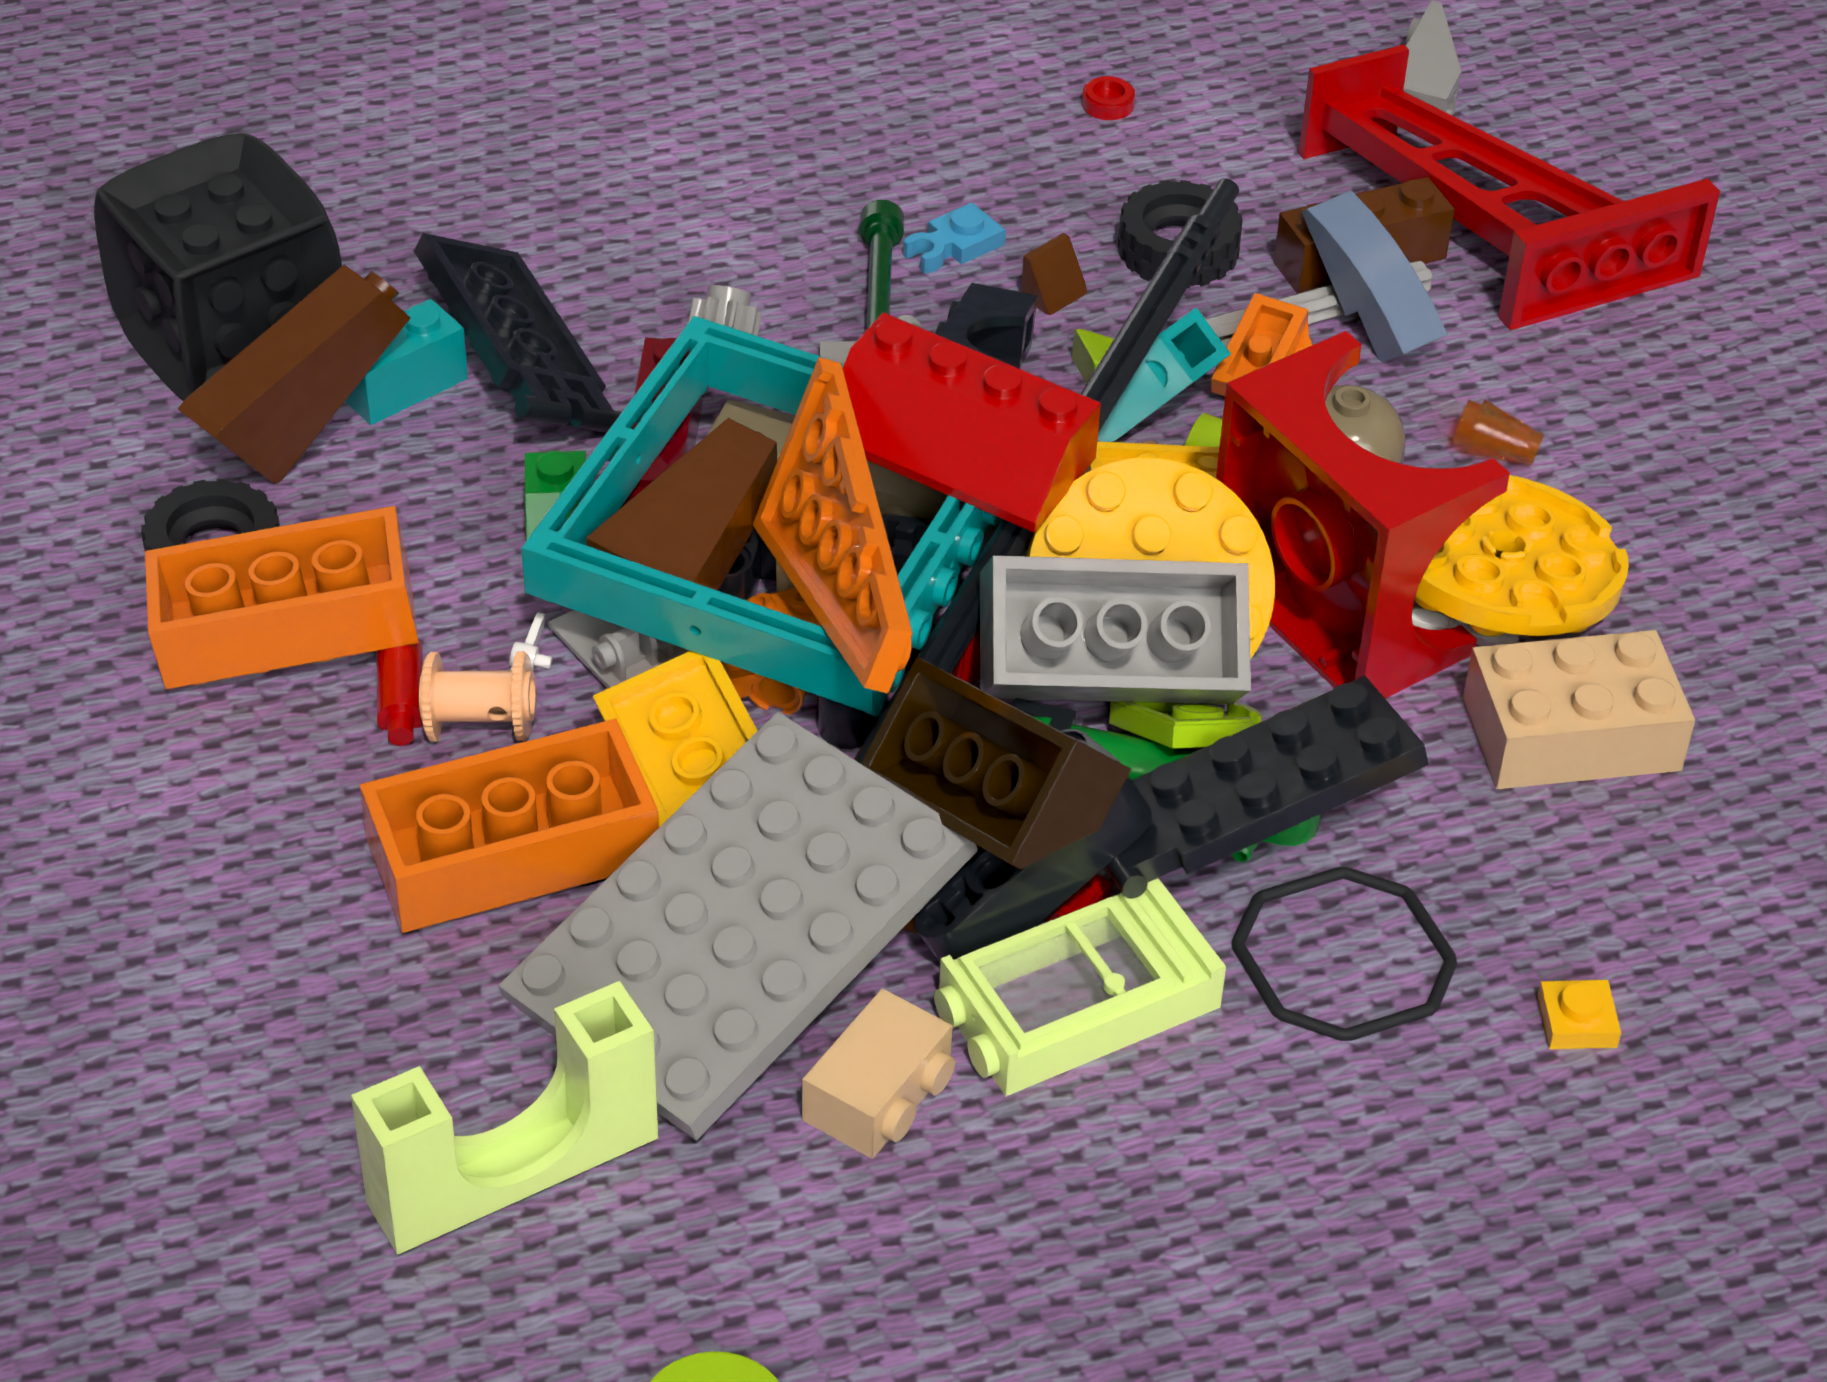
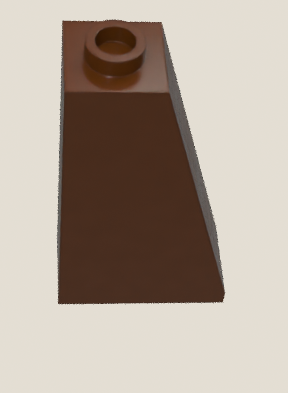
M343 265L188 396L179 406L178 410L272 483L277 484L282 481L410 320V317L393 302L399 292L373 271H370L363 278L346 265Z
M727 418L586 537V546L718 591L754 530L753 522L777 464V442L758 431H754Z

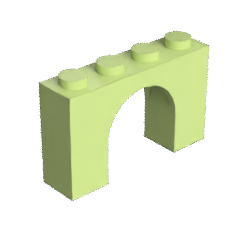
M620 981L554 1008L557 1042V1065L554 1075L546 1089L533 1104L521 1114L497 1128L475 1135L454 1136L452 1117L420 1066L351 1095L366 1203L397 1255L658 1139L654 1030Z

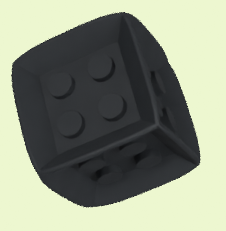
M247 133L228 134L210 138L152 159L115 176L96 192L94 202L96 236L103 276L112 308L130 344L162 382L182 401L342 267L335 231L317 195L269 145Z

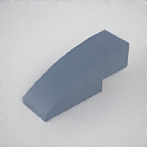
M1352 191L1302 211L1345 315L1348 316L1358 311L1376 356L1382 363L1448 335L1430 296L1414 268L1381 222Z

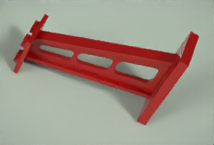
M1404 44L1309 68L1298 154L1304 160L1351 148L1401 183L1429 177L1454 207L1453 218L1509 256L1498 318L1509 331L1700 277L1720 190L1708 178L1623 201L1404 92L1410 51ZM1398 127L1429 142L1433 146L1417 148L1396 136ZM1445 158L1460 159L1508 184L1510 187L1495 191L1480 189L1437 162V160ZM1519 200H1534L1568 217L1536 225L1505 204Z

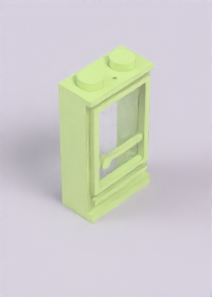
M1157 878L1148 882L1146 891L1137 898H1127L1123 893H1120L953 960L950 955L941 958L939 989L934 992V1001L940 1018L953 1025L952 1028L958 1027L968 1041V1053L978 1074L983 1078L992 1076L1003 1094L1008 1096L1220 1008L1226 966L1163 883Z

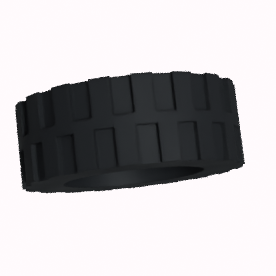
M1170 180L1160 181L1159 184L1143 186L1142 190L1137 193L1134 191L1128 196V202H1124L1121 208L1118 247L1121 260H1125L1126 267L1131 272L1135 271L1140 275V278L1148 282L1152 279L1167 252L1174 244L1173 240L1160 237L1153 233V230L1166 226H1184L1190 216L1199 214L1213 191L1211 186L1202 183L1195 184L1186 180H1180V182H1170ZM1233 202L1218 226L1220 231L1219 238L1187 288L1195 285H1200V287L1209 285L1211 281L1216 279L1219 281L1226 277V273L1229 270L1232 271L1236 266V261L1239 259L1243 218L1242 213H1238V206L1235 202Z
M217 479V481L199 480L193 481L194 484L178 486L172 489V492L168 495H162L155 501V506L151 510L148 509L144 516L145 525H141L144 551L183 544L184 539L190 535L207 529L227 528L239 531L240 533L280 527L276 506L273 501L269 502L267 500V495L260 489L255 490L250 487V484L240 481L239 483L229 482L228 479Z

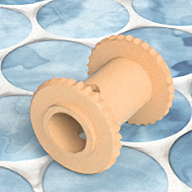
M517 651L514 656L512 670L444 671L440 654L438 652H430L425 657L419 683V709L426 737L431 742H438L442 722H513L516 740L526 741L531 734L536 712V682L529 655L525 651Z

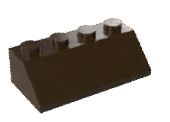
M919 657L916 658L861 762L863 766L938 812L942 825L1019 869H1023L1099 831L1131 771V768Z

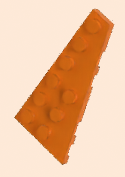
M818 357L753 526L863 687L889 693L896 673L903 670L909 660L913 633L842 365L840 362Z

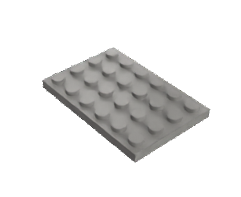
M777 712L523 960L498 987L507 1001L556 1037L554 1008L620 981L654 1030L657 1112L697 1141L978 850L975 843L942 825L938 812L780 712Z

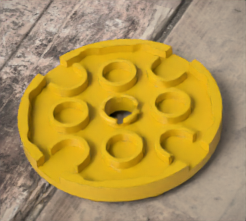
M1151 457L1128 458L1099 466L1085 473L1073 482L1068 493L1038 530L1033 533L1026 553V557L1248 563L1250 659L1265 636L1273 612L1275 598L1273 561L1265 536L1255 517L1241 499L1222 482L1196 467L1174 460Z
M1510 475L1507 492L1494 498L1473 513L1439 549L1423 575L1415 595V601L1424 609L1439 611L1451 618L1470 624L1476 632L1486 636H1500L1504 633L1527 636L1581 633L1587 627L1604 619L1618 604L1628 575V555L1626 549H1618L1611 540L1612 526L1586 504L1553 487Z

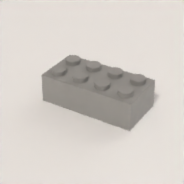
M992 556L980 571V689L998 699L1234 704L1251 691L1248 563Z

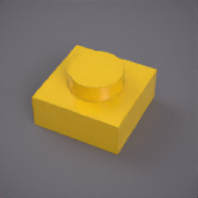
M1608 980L1540 982L1537 997L1549 1049L1618 1047L1621 1029Z

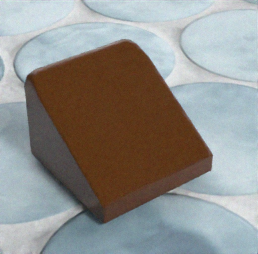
M1064 232L1023 256L1021 292L1038 295L1037 308L1047 315L1056 313L1087 294L1086 283L1071 239Z

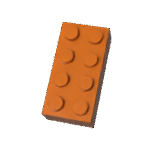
M396 506L145 551L148 634L166 690L188 685H200L210 681L253 673H265L270 670L307 663L325 662L334 658L419 643L409 561Z
M617 718L359 784L366 839L402 933L608 878L659 828L658 808Z

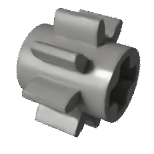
M711 285L708 288L706 300L692 298L688 323L693 316H697L758 336L762 313L758 312V307L749 306L751 293L734 287Z

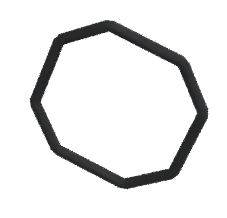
M1349 867L1333 868L1258 891L1252 896L1232 939V950L1274 1017L1280 1021L1339 1041L1356 1040L1432 1016L1439 1010L1457 966L1455 952L1412 889L1406 885ZM1345 879L1403 898L1444 962L1427 1003L1349 1028H1342L1285 1009L1246 947L1245 942L1265 902Z

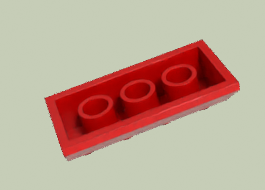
M884 312L850 348L842 369L866 459L872 463L1035 533L1068 493L1073 482L1082 476L1096 458L1101 403Z

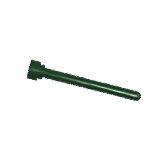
M889 200L872 201L862 209L860 214V236L870 247L867 329L883 312L890 315L892 248L901 241L904 235V213L896 203Z

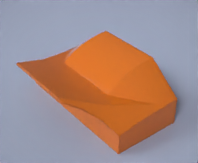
M1254 293L1227 346L1231 355L1218 364L1211 378V392L1225 396L1226 384L1312 346L1313 343L1309 337L1308 326L1309 309Z

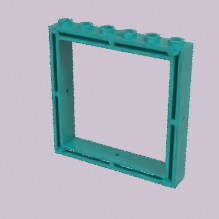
M693 316L522 546L525 593L878 717L884 708L887 693L863 687L822 626L586 546V537L620 509L698 399L706 393L708 387L796 415L817 359L821 356ZM689 350V355L687 356V358L684 360V362H683L682 365L680 366V361H681V359L684 357V355L686 354V352ZM665 385V388L662 390V392L659 394L657 399L652 404L653 397L656 395L661 386ZM635 422L638 423L634 430L631 429ZM609 461L607 467L595 481V476L597 475V473L603 467L605 462ZM948 495L898 574L913 633L911 637V650L913 648L920 650L924 646L931 630L935 611L939 606L947 607L957 587L958 574L964 564L972 566L975 563L982 547L985 530L989 524L998 525L1002 518ZM577 500L581 501L566 521V515L575 505ZM905 667L896 673L889 690L890 693H894L898 688L904 675Z

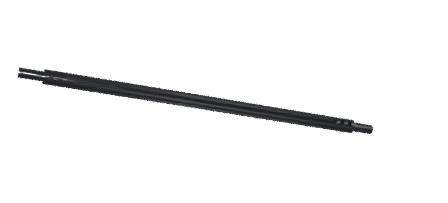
M1220 179L1199 214L1188 218L1174 244L1167 252L1156 273L1080 393L1101 403L1098 433L1187 287L1197 274L1203 261L1208 256L1211 248L1219 238L1220 231L1218 226L1240 191L1238 185L1232 180ZM1002 519L917 657L950 674L952 673L980 627V571L992 556H1023L1028 549L1034 532ZM909 671L856 754L854 760L860 764Z

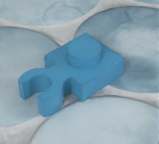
M971 202L929 221L928 233L919 232L906 237L903 241V256L910 258L916 254L924 253L921 255L920 270L923 273H931L940 269L944 264V259L951 256L960 264H964L1005 245L1006 230Z

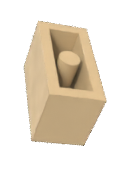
M882 988L802 1079V1120L873 1159L889 1139L898 1142L906 1135L914 1121L918 1104L928 1093L934 1096L940 1094L951 1079L956 1063L955 1058L951 1057L953 1025Z

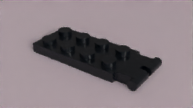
M422 233L413 252L427 272L428 279L435 285L446 302L450 314L464 327V333L470 341V346L478 353L491 374L492 381L502 390L511 393L515 398L516 416L521 419L562 426L567 425L570 421L575 428L607 433L622 412L613 410L603 395L606 387L605 383L520 254L514 251Z
M1366 676L1341 684L1327 693L1291 709L1281 711L1267 720L1231 736L1223 737L1207 747L1171 763L1163 764L1153 771L1133 779L1132 781L1152 810V820L1148 829L1105 868L1125 897L1137 898L1146 891L1148 882L1181 867L1188 875L1429 765L1425 744Z

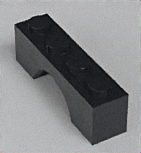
M971 283L960 301H952L947 322L940 321L935 334L1020 369L1032 345L1038 295Z

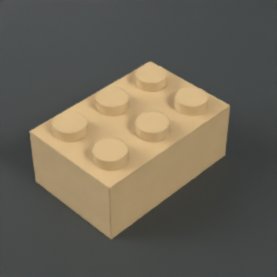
M1657 630L1472 647L1463 700L1496 789L1682 771L1695 718Z

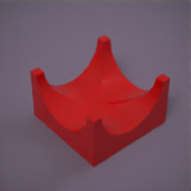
M1344 331L1226 384L1216 479L1233 491L1247 506L1258 522L1269 546L1275 575V598L1269 626L1333 688L1366 676L1383 697L1387 698L1470 657L1472 647H1476L1477 639L1462 625L1444 630H1431L1413 625V604L1423 575L1439 549L1473 513L1494 498L1507 492L1510 472L1494 458L1458 468H1423L1405 465L1377 456L1349 439L1334 423L1325 404L1332 387L1338 379L1350 368L1359 364L1362 344L1347 331Z

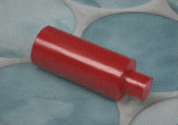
M419 638V643L376 651L377 723L382 730H388V740L396 746H404L411 743L414 738V728H421L423 725L419 709V683L423 668V648Z

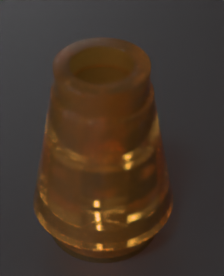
M1468 399L1451 443L1463 447V454L1532 466L1544 433L1533 430L1531 426L1486 399L1483 400L1482 404Z

